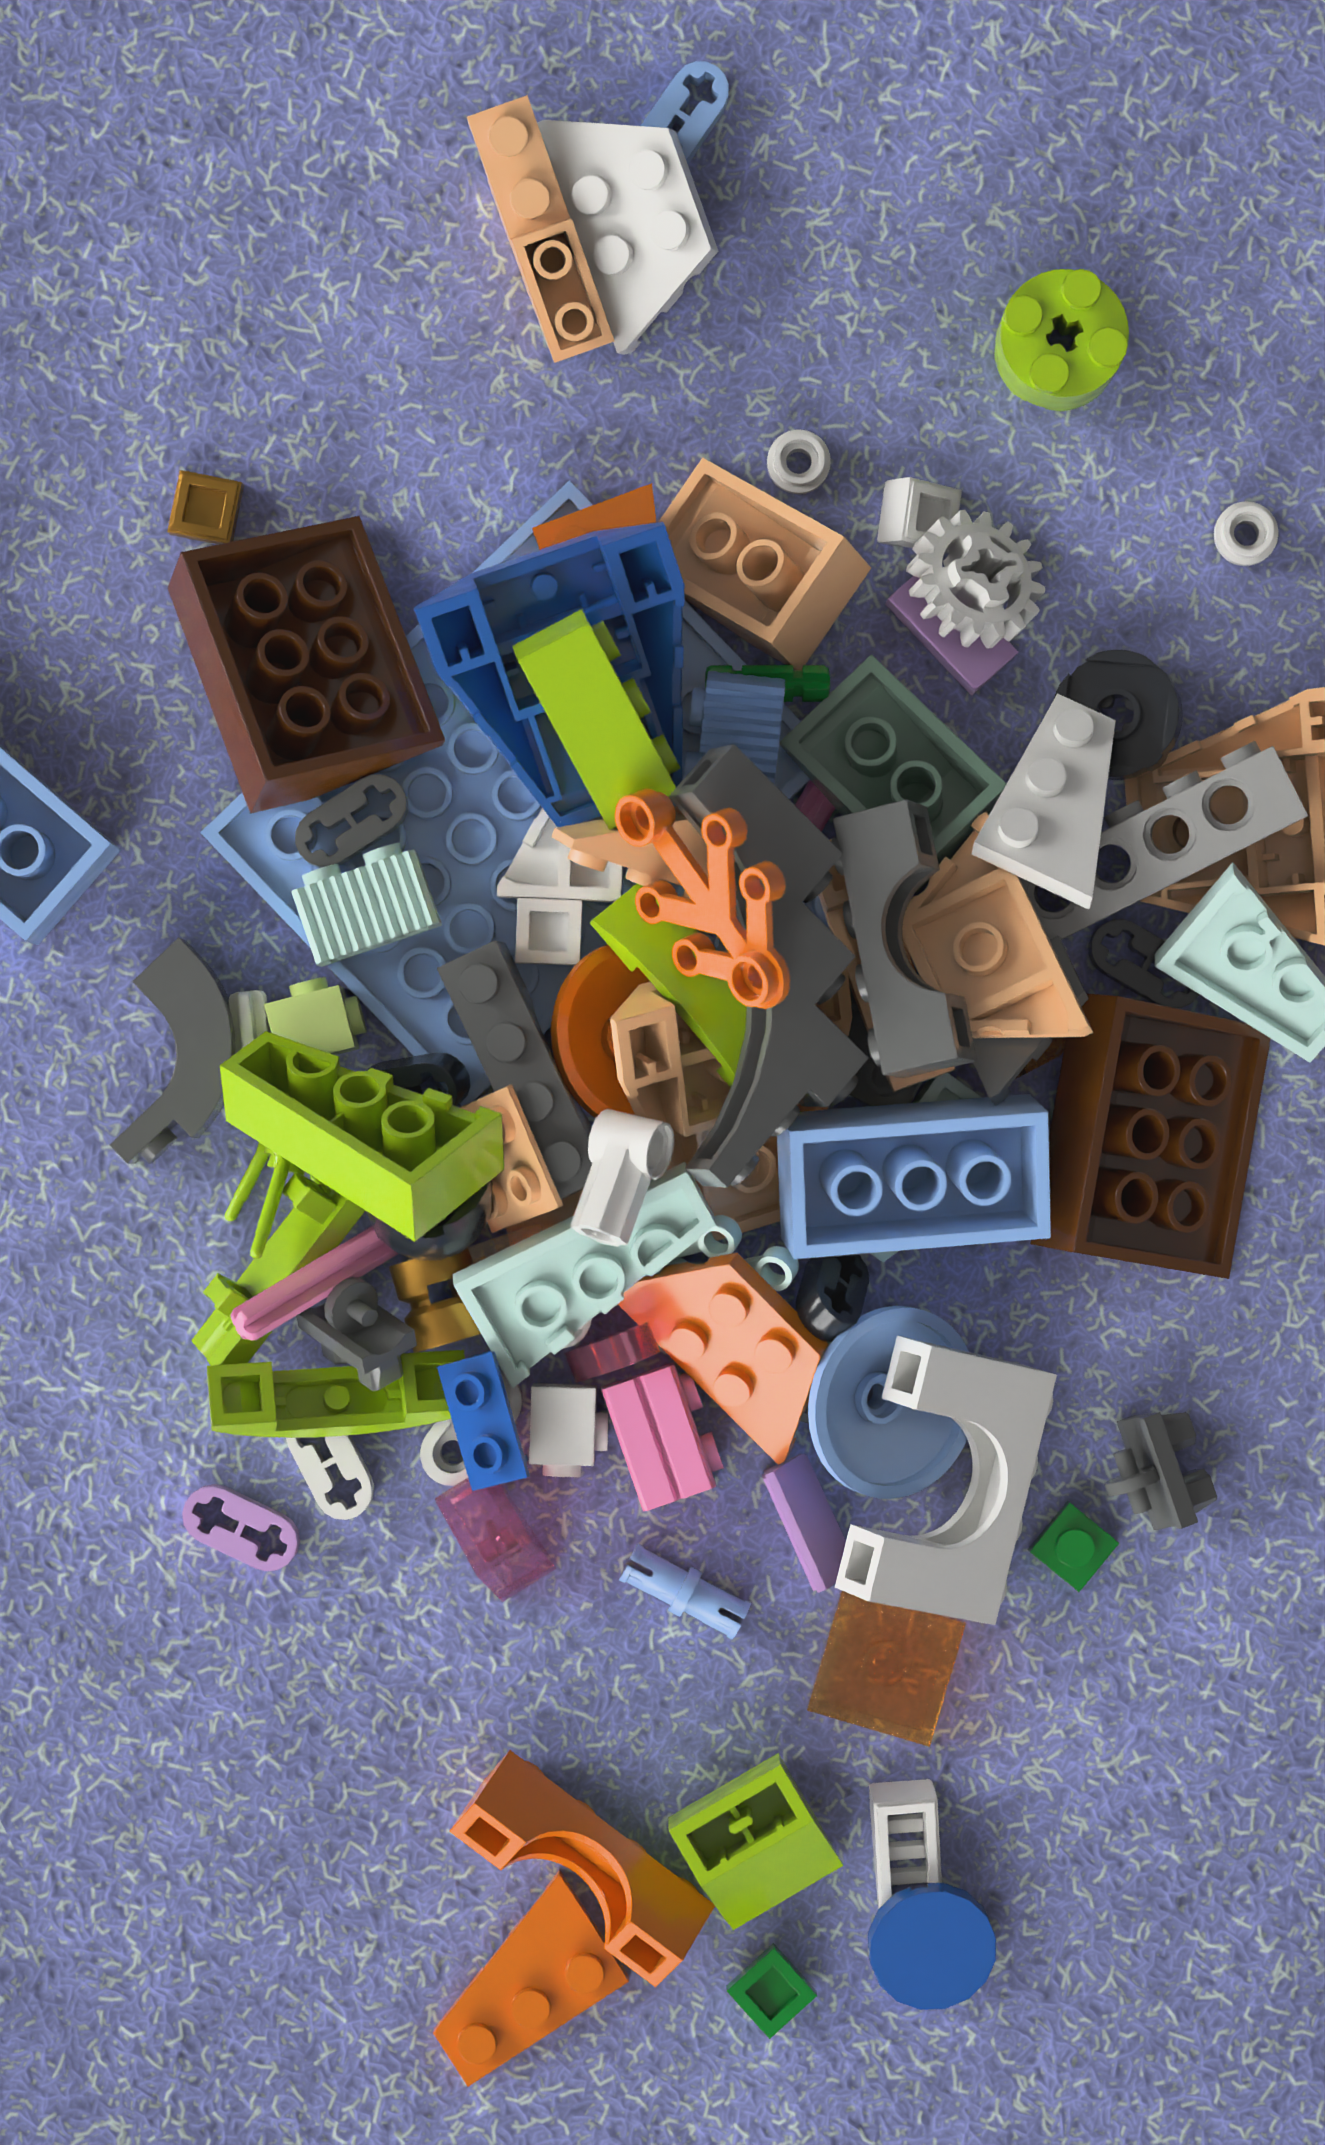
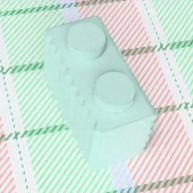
M394 843L365 853L363 858L366 866L341 873L339 864H333L302 876L305 886L291 892L316 965L323 967L442 926L418 853L414 849L402 852L400 844Z

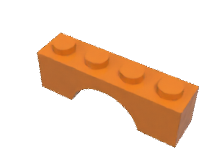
M511 1750L508 1751L484 1779L449 1831L500 1870L518 1861L544 1859L561 1864L575 1872L588 1884L602 1908L606 1929L604 1949L654 1987L683 1961L715 1907L710 1900L698 1892L691 1882L675 1875L647 1854L646 1850L638 1842L626 1838L597 1816L589 1805L573 1798L548 1779L536 1765L524 1761Z

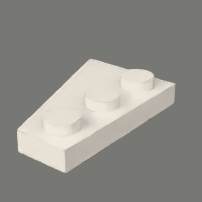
M1057 693L975 839L972 855L1089 910L1095 884L1116 720Z

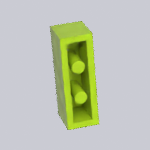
M581 609L512 646L521 668L609 830L617 827L615 808L621 798L643 789H652L669 797L676 789L670 774L681 769L664 735L661 734L651 740L640 718L650 714L651 711L634 678L623 683L620 682L610 662L620 657L621 654L603 621L591 626Z

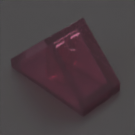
M466 1478L435 1498L436 1504L475 1574L502 1602L556 1569L551 1557L502 1484L472 1491L469 1479Z

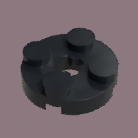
M1127 650L1098 652L1085 659L1087 662L1078 666L1071 675L1068 673L1059 684L1055 697L1058 693L1099 713L1102 712V709L1113 708L1116 698H1124L1126 708L1134 712L1132 722L1124 723L1122 731L1114 732L1108 779H1131L1161 767L1166 761L1168 753L1175 746L1182 726V703L1171 677L1146 656Z

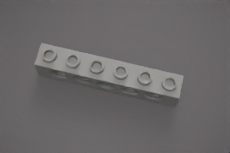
M1256 741L1251 742L1220 758L1226 770L1204 781L1201 780L1198 772L1194 771L1163 787L1162 789L1167 799L1144 811L1139 800L1105 816L1104 819L1109 829L1101 832L1099 851L1103 847L1112 844L1124 848L1129 854L1131 868L1128 875L1116 883L1103 880L1096 872L1093 898L1089 910L1074 902H1070L1062 911H1050L1043 907L1038 899V886L1020 877L1049 940L1056 936H1059L1062 940L1308 817L1274 747L1271 746L1260 751ZM1225 786H1234L1241 789L1248 799L1246 815L1234 824L1220 823L1213 817L1210 810V801L1213 794ZM1169 815L1180 817L1189 828L1188 843L1181 851L1173 854L1164 853L1159 850L1152 839V831L1156 822Z

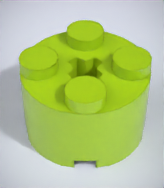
M1057 269L1038 274L1025 282L1012 295L1000 320L994 348L999 374L1014 395L1036 406L1054 411H1068L1082 407L1096 399L1105 390L1126 355L1129 341L1127 316L1122 303L1113 290L1089 270ZM1053 330H1058L1062 336H1072L1074 341L1068 352H1066L1062 344L1050 346L1048 341Z

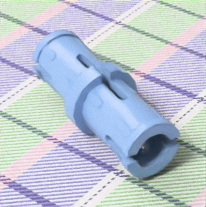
M638 1543L630 1559L652 1570V1574L646 1575L626 1564L619 1581L627 1582L647 1594L670 1604L668 1611L679 1617L682 1612H685L727 1635L726 1637L730 1639L735 1637L741 1624L722 1615L718 1610L719 1608H724L745 1619L751 1602L744 1601L700 1579L702 1572L691 1566L688 1571H685L643 1548L644 1546Z

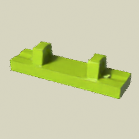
M295 1172L284 1186L282 1192L283 1195L293 1202L294 1208L267 1241L262 1257L254 1259L237 1282L217 1273L203 1291L204 1295L215 1304L214 1307L216 1309L191 1341L206 1357L210 1365L248 1363L272 1331L257 1340L243 1339L238 1334L231 1320L233 1309L338 1247L366 1210L318 1179L312 1181Z

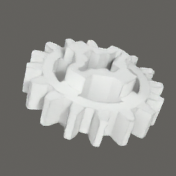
M959 510L950 521L944 516L939 518L913 546L912 550L917 555L907 565L906 572L920 578L909 589L910 596L917 598L925 597L928 603L920 613L921 617L928 619L936 615L942 621L939 628V635L942 637L948 635L953 629L959 631L961 643L964 647H969L979 636L987 649L993 648L1002 638L1008 642L1011 641L1038 614L1040 609L1035 602L1045 593V586L1032 581V578L1043 568L1041 562L1027 561L1024 553L1032 544L1028 539L1015 543L1010 538L1013 525L1009 522H1006L998 530L993 528L989 512L984 511L973 523L966 510ZM948 549L949 555L943 561L944 552ZM1008 600L1007 607L1004 610L1002 604Z

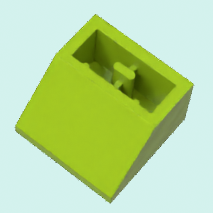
M779 1753L668 1817V1831L700 1886L732 1930L844 1866Z

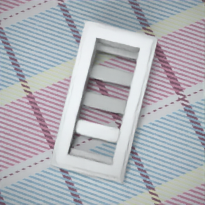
M930 1779L870 1784V1815L879 1909L893 1896L891 1891L892 1885L926 1882L942 1883L938 1798L933 1782ZM923 1831L924 1840L889 1842L888 1834ZM925 1858L926 1866L890 1868V1861Z

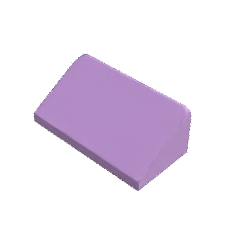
M915 576L911 577L887 599L885 605L960 685L973 696L1019 652L1004 638L993 648L987 649L980 636L969 647H964L961 643L960 632L955 629L945 637L939 635L942 621L936 615L928 619H923L920 615L922 610L928 605L925 597L917 598L910 596L909 589L920 579Z
M798 1454L785 1460L780 1465L776 1464L763 1470L764 1474H762V1477L813 1591L817 1590V1593H820L836 1583L846 1541L808 1456Z

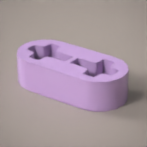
M218 1484L205 1485L193 1492L184 1504L182 1512L183 1523L189 1535L197 1541L255 1569L266 1572L279 1570L289 1564L298 1552L300 1544L299 1530L293 1520L285 1514L231 1488ZM214 1497L222 1499L224 1501L222 1512L226 1516L239 1521L236 1530L221 1523L216 1524L211 1531L204 1529L201 1526L204 1516L196 1511L198 1502L208 1504ZM272 1524L277 1525L282 1529L279 1539L287 1544L286 1552L274 1551L269 1558L262 1557L258 1554L261 1543L243 1534L246 1526L260 1532H266Z

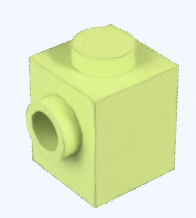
M326 977L290 985L291 997L264 1004L271 1033L333 1055L359 1049L356 1035L367 1033L358 997L346 998L344 987L340 985L328 987Z

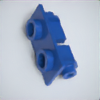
M486 1351L469 1356L466 1359L437 1366L472 1491L530 1476L526 1463L529 1461V1458L522 1449L501 1375V1367L498 1364L495 1351Z

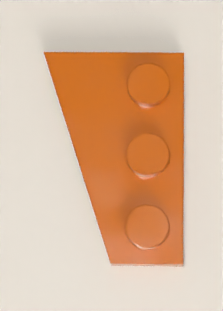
M560 1870L434 2028L433 2034L467 2087L629 1982V1976L619 1960L604 1949L605 1938Z

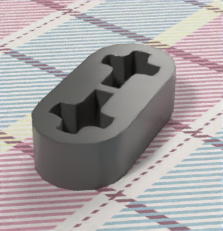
M372 774L362 778L308 813L299 822L295 832V844L299 854L309 864L318 868L333 864H339V866L395 831L404 822L408 813V799L405 791L395 779L386 775ZM376 788L382 795L390 791L395 794L396 799L389 804L390 811L393 814L389 819L382 821L380 817L373 814L357 824L353 815L366 808L369 804L365 794L370 789ZM344 821H348L351 828L336 838L335 843L339 850L334 855L328 856L322 849L316 850L313 853L310 851L308 845L315 839L312 828L316 824L322 823L327 829H333Z

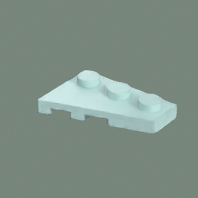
M1232 862L1155 953V967L1306 1061L1311 1062L1325 1047V976Z

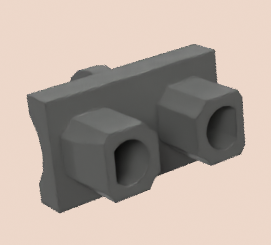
M350 1277L341 1281L332 1289L326 1298L325 1304L315 1308H308L296 1316L298 1327L320 1342L324 1357L335 1365L349 1363L358 1371L360 1383L372 1391L380 1390L401 1378L404 1373L400 1355L417 1346L414 1329L380 1307L375 1288L358 1277Z
M1161 1412L1133 1415L1116 1421L1125 1449L1113 1453L1120 1476L1104 1483L1107 1495L1112 1497L1127 1493L1134 1515L1147 1511L1153 1530L1175 1526L1177 1529H1183L1198 1523L1195 1513L1216 1501L1217 1494L1211 1476L1204 1468L1193 1469L1182 1474L1174 1452L1196 1444V1433L1189 1414L1183 1412L1161 1415Z

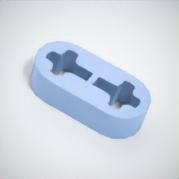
M695 61L685 65L675 75L641 126L671 129L675 122L682 126L677 136L687 164H689L726 109L729 84L725 74L716 65L707 61ZM705 79L712 82L711 96L716 101L710 104L702 100L690 116L684 113L683 110L688 105L690 92L685 86L689 82L699 86Z

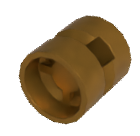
M470 1247L460 1254L442 1260L419 1261L411 1259L389 1266L398 1300L410 1304L411 1311L404 1318L405 1324L415 1331L417 1346L413 1347L414 1353L481 1334L453 1286V1274L474 1264ZM447 1280L452 1297L431 1303L427 1286Z

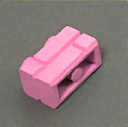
M673 1362L602 1387L601 1391L643 1512L716 1487L712 1472L723 1469V1463L712 1432L699 1435L692 1411L703 1408L695 1382L687 1373L679 1375Z

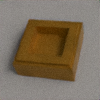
M180 470L167 532L169 535L213 544L233 542L244 484L239 481Z

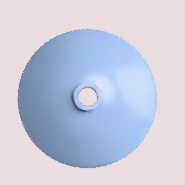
M888 1306L868 1312L860 1316L855 1325L837 1335L818 1364L809 1396L808 1418L810 1433L815 1450L825 1468L837 1481L849 1489L880 1499L901 1498L928 1487L951 1467L967 1441L963 1430L950 1417L916 1410L882 1399L897 1336L969 1352L960 1335L946 1321L935 1314L909 1306ZM871 1387H873V1395L867 1402L868 1393Z

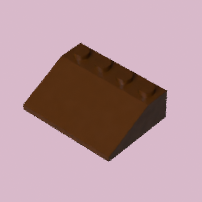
M360 516L180 553L167 589L250 814L311 800L443 745L445 737Z
M1086 993L1089 999L1081 1008L1093 1033L1085 1037H1066L1049 1133L1051 1238L1031 1240L1030 1244L1229 1279L1271 1038L1244 1022L1120 996Z

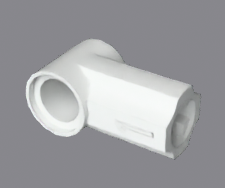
M606 1109L598 1115L592 1126L588 1144L589 1159L592 1162V1166L570 1225L576 1232L600 1243L616 1247L628 1245L650 1180L661 1178L671 1161L674 1150V1133L669 1123L611 1109Z

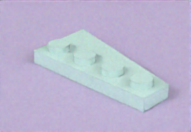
M686 1162L667 1170L661 1178L650 1180L628 1245L616 1247L600 1243L588 1236L579 1234L570 1226L574 1217L572 1216L453 1274V1286L490 1350L495 1351L498 1364L512 1388L530 1375V1368L548 1353L552 1352L555 1355L574 1340V1333L599 1312L602 1311L605 1315L624 1299V1292L645 1275L653 1276L716 1225L714 1214L694 1177L685 1169L687 1166Z

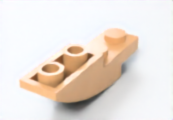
M528 95L467 116L470 130L488 178V184L554 363L614 342Z

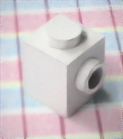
M533 1383L531 1386L529 1464L543 1465L544 1476L580 1477L581 1466H594L595 1451H607L609 1413L596 1412L597 1385Z

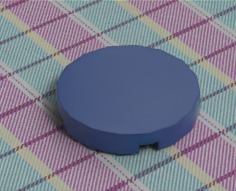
M944 1882L927 1883L928 1887H919L914 1890L908 1887L896 1892L877 1910L868 1931L869 1961L879 1985L897 2002L919 2010L946 2009L968 2000L986 1983L996 1961V1936L984 1906L966 1890Z

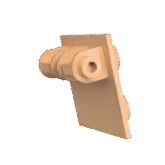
M512 1084L459 1107L476 1113L479 1107L482 1106L502 1113L504 1170L492 1179L491 1217L487 1222L492 1233L563 1206Z

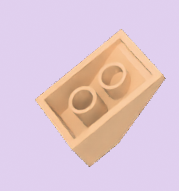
M705 458L700 460L659 520V522H664L685 585L684 599L754 647L785 665H793L794 670H802L803 665L810 659L871 570L868 563L844 536Z

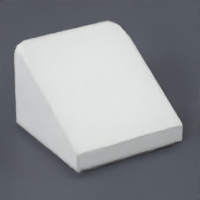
M912 477L887 480L884 486L877 542L913 548L915 543L939 518L944 516L950 521L958 513L962 490Z

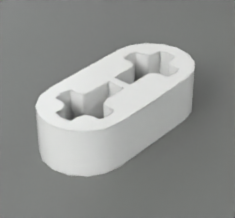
M351 1435L325 1437L326 1444L332 1454V1457L326 1460L323 1459L318 1447L314 1443L304 1446L299 1438H286L288 1447L317 1504L325 1514L334 1519L348 1520L357 1517L367 1509L373 1499L374 1483ZM336 1463L346 1480H352L357 1477L360 1481L362 1488L354 1494L357 1503L355 1506L348 1507L343 1499L335 1502L331 1501L328 1492L335 1486V1481L328 1466Z

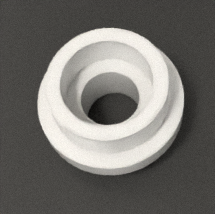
M791 430L780 435L771 445L767 457V468L772 481L780 489L791 494H806L820 487L828 476L831 464L830 453L824 441L816 434L806 430ZM802 452L809 457L811 466L805 473L796 474L787 467L786 460L792 453Z
M1238 502L1229 506L1219 516L1214 527V542L1219 553L1227 561L1239 566H1251L1262 562L1273 552L1278 541V525L1274 516L1267 508L1255 502ZM1239 524L1251 525L1256 531L1255 543L1249 546L1238 543L1234 536L1235 527Z

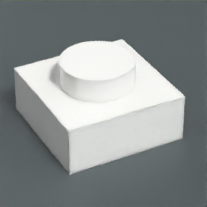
M518 898L515 963L575 966L581 960L583 901Z

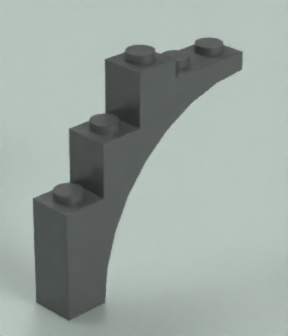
M735 744L709 749L669 795V798L697 830L702 839L701 826L707 815L725 808H733L744 818L747 826V837L742 845L734 848L736 915L746 931L747 900L743 897L739 886L741 873L749 867L769 861L778 866L785 879L784 894L772 902L773 945L775 950L783 957L790 974L789 992L781 1003L765 1009L747 1006L746 1031L734 1082L714 1127L685 1167L702 1186L727 1188L729 1185L735 1186L749 1176L758 1164L759 1157L756 1155L758 1150L770 1136L780 1135L796 1120L800 1113V1108L797 1106L798 1103L801 1106L828 1107L844 1100L858 1083L859 1078L855 1074L868 1060V1057L815 1005L816 1003L822 1004L826 1002L842 987L846 979L842 972L856 956L802 903V901L805 903L812 901L825 890L833 878L829 870L842 856V853ZM722 825L723 832L727 836L726 830ZM760 879L761 886L765 890L764 883Z

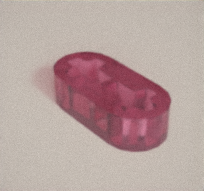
M644 1322L564 1352L575 1383L637 1363L659 1353L660 1349L649 1322Z

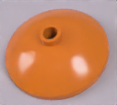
M608 944L587 954L569 972L557 994L551 1020V1041L556 1065L571 1095L594 1118H597L606 1109L635 1115L618 1081L610 1017L640 984L650 982L638 967L631 972Z

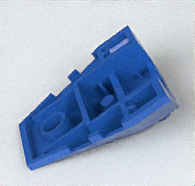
M664 522L593 531L473 572L414 607L435 671L448 688L450 687L472 715L476 724L497 747L510 764L512 770L557 827L579 824L597 818L601 814L521 668L512 646L581 609L591 626L601 621L606 625L621 654L620 657L610 663L621 683L634 678L651 711L650 714L640 719L651 740L661 734L664 735L681 769L670 774L676 787L682 782L683 707L681 705L682 668H684L682 619L685 585Z

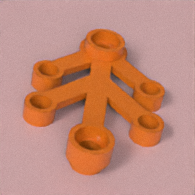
M643 789L621 798L615 808V822L623 839L633 846H645L652 843L691 898L678 896L675 888L667 881H656L641 887L636 893L635 906L640 917L649 924L665 921L717 934L729 951V953L717 951L709 937L702 933L691 934L676 941L673 945L672 959L677 970L687 977L703 974L728 981L729 988L734 997L748 1007L766 1009L781 1003L789 992L790 974L785 960L775 950L773 945L772 902L784 894L785 879L778 866L769 861L756 864L741 873L739 886L743 897L747 900L746 931L736 916L734 848L742 845L747 837V826L742 815L733 808H725L704 818L701 831L707 845V876L672 827L675 822L676 813L674 805L667 795L652 789ZM722 825L726 830L727 836L723 832ZM760 879L764 883L765 890L761 886ZM692 950L694 951V953H695V955H696V959H695L694 956H693Z

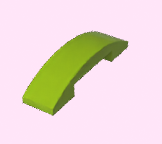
M636 883L596 916L590 924L631 972L638 967L667 1001L675 1005V1011L722 1065L716 1072L731 1088L746 1031L747 1006L740 1003L734 997L729 988L728 981L703 974L687 977L677 970L672 959L673 945L676 941L698 932L693 928L665 921L657 924L645 922L638 914L635 906L636 893L644 886ZM692 950L693 956H694V958L696 959V955H695L694 951Z
M464 1349L403 1353L400 1355L404 1373L402 1377L377 1391H372L360 1383L358 1371L353 1366L273 1371L272 1362L207 1366L206 1372L211 1431L257 1437H332L392 1431L449 1420L451 1415L437 1366L465 1359Z

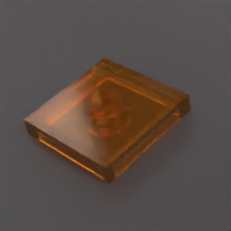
M840 1590L806 1706L807 1711L930 1747L966 1622L953 1617L869 1602Z

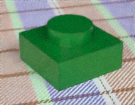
M1067 1501L1028 1548V1551L1076 1591L1080 1592L1118 1546L1119 1542Z
M774 1943L726 1985L728 1994L769 2039L817 1997L815 1988Z

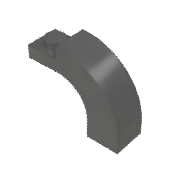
M179 937L132 981L158 1008L169 1023L175 1039L176 1063L172 1078L162 1095L110 1144L127 1164H136L142 1157L149 1164L158 1159L177 1140V1137L171 1131L177 1124L191 1138H200L211 1126L224 1105L220 1065L233 1056L236 1049L229 997L212 968L186 940Z

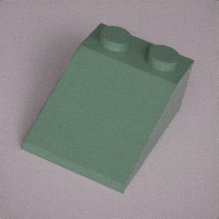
M872 654L829 694L828 698L824 699L780 741V746L842 816L906 799L926 806L928 808L938 864L941 863L945 856L951 860L974 831L970 825L977 816L985 812L991 813L1007 784ZM929 878L916 890V893L929 882Z

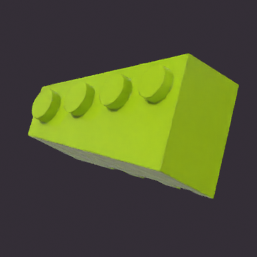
M268 1031L262 1033L220 1065L225 1115L228 1123L414 1242L504 1170L502 1113L482 1106L479 1107L476 1113H472L453 1106L452 1096L430 1088H427L424 1094L421 1095L393 1085V1075L374 1068H370L368 1071H353L341 1067L339 1056Z

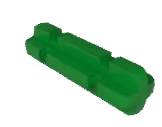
M711 665L705 671V688L708 671H716L720 673L728 672L731 674L785 679L783 702H793V697H802V702H822L830 694L829 668L824 665H803L802 670H793V665H742L741 670H732V665Z

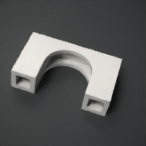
M897 1336L882 1399L916 1410L952 1418L963 1430L969 1442L972 1455L971 1482L965 1499L957 1512L944 1525L932 1532L909 1536L850 1524L835 1588L869 1602L996 1625L1000 1605L1007 1592V1576L1015 1544L1022 1531V1515L1030 1483L1038 1466L1037 1454L1046 1418L1053 1405V1389L1057 1375L1010 1361Z

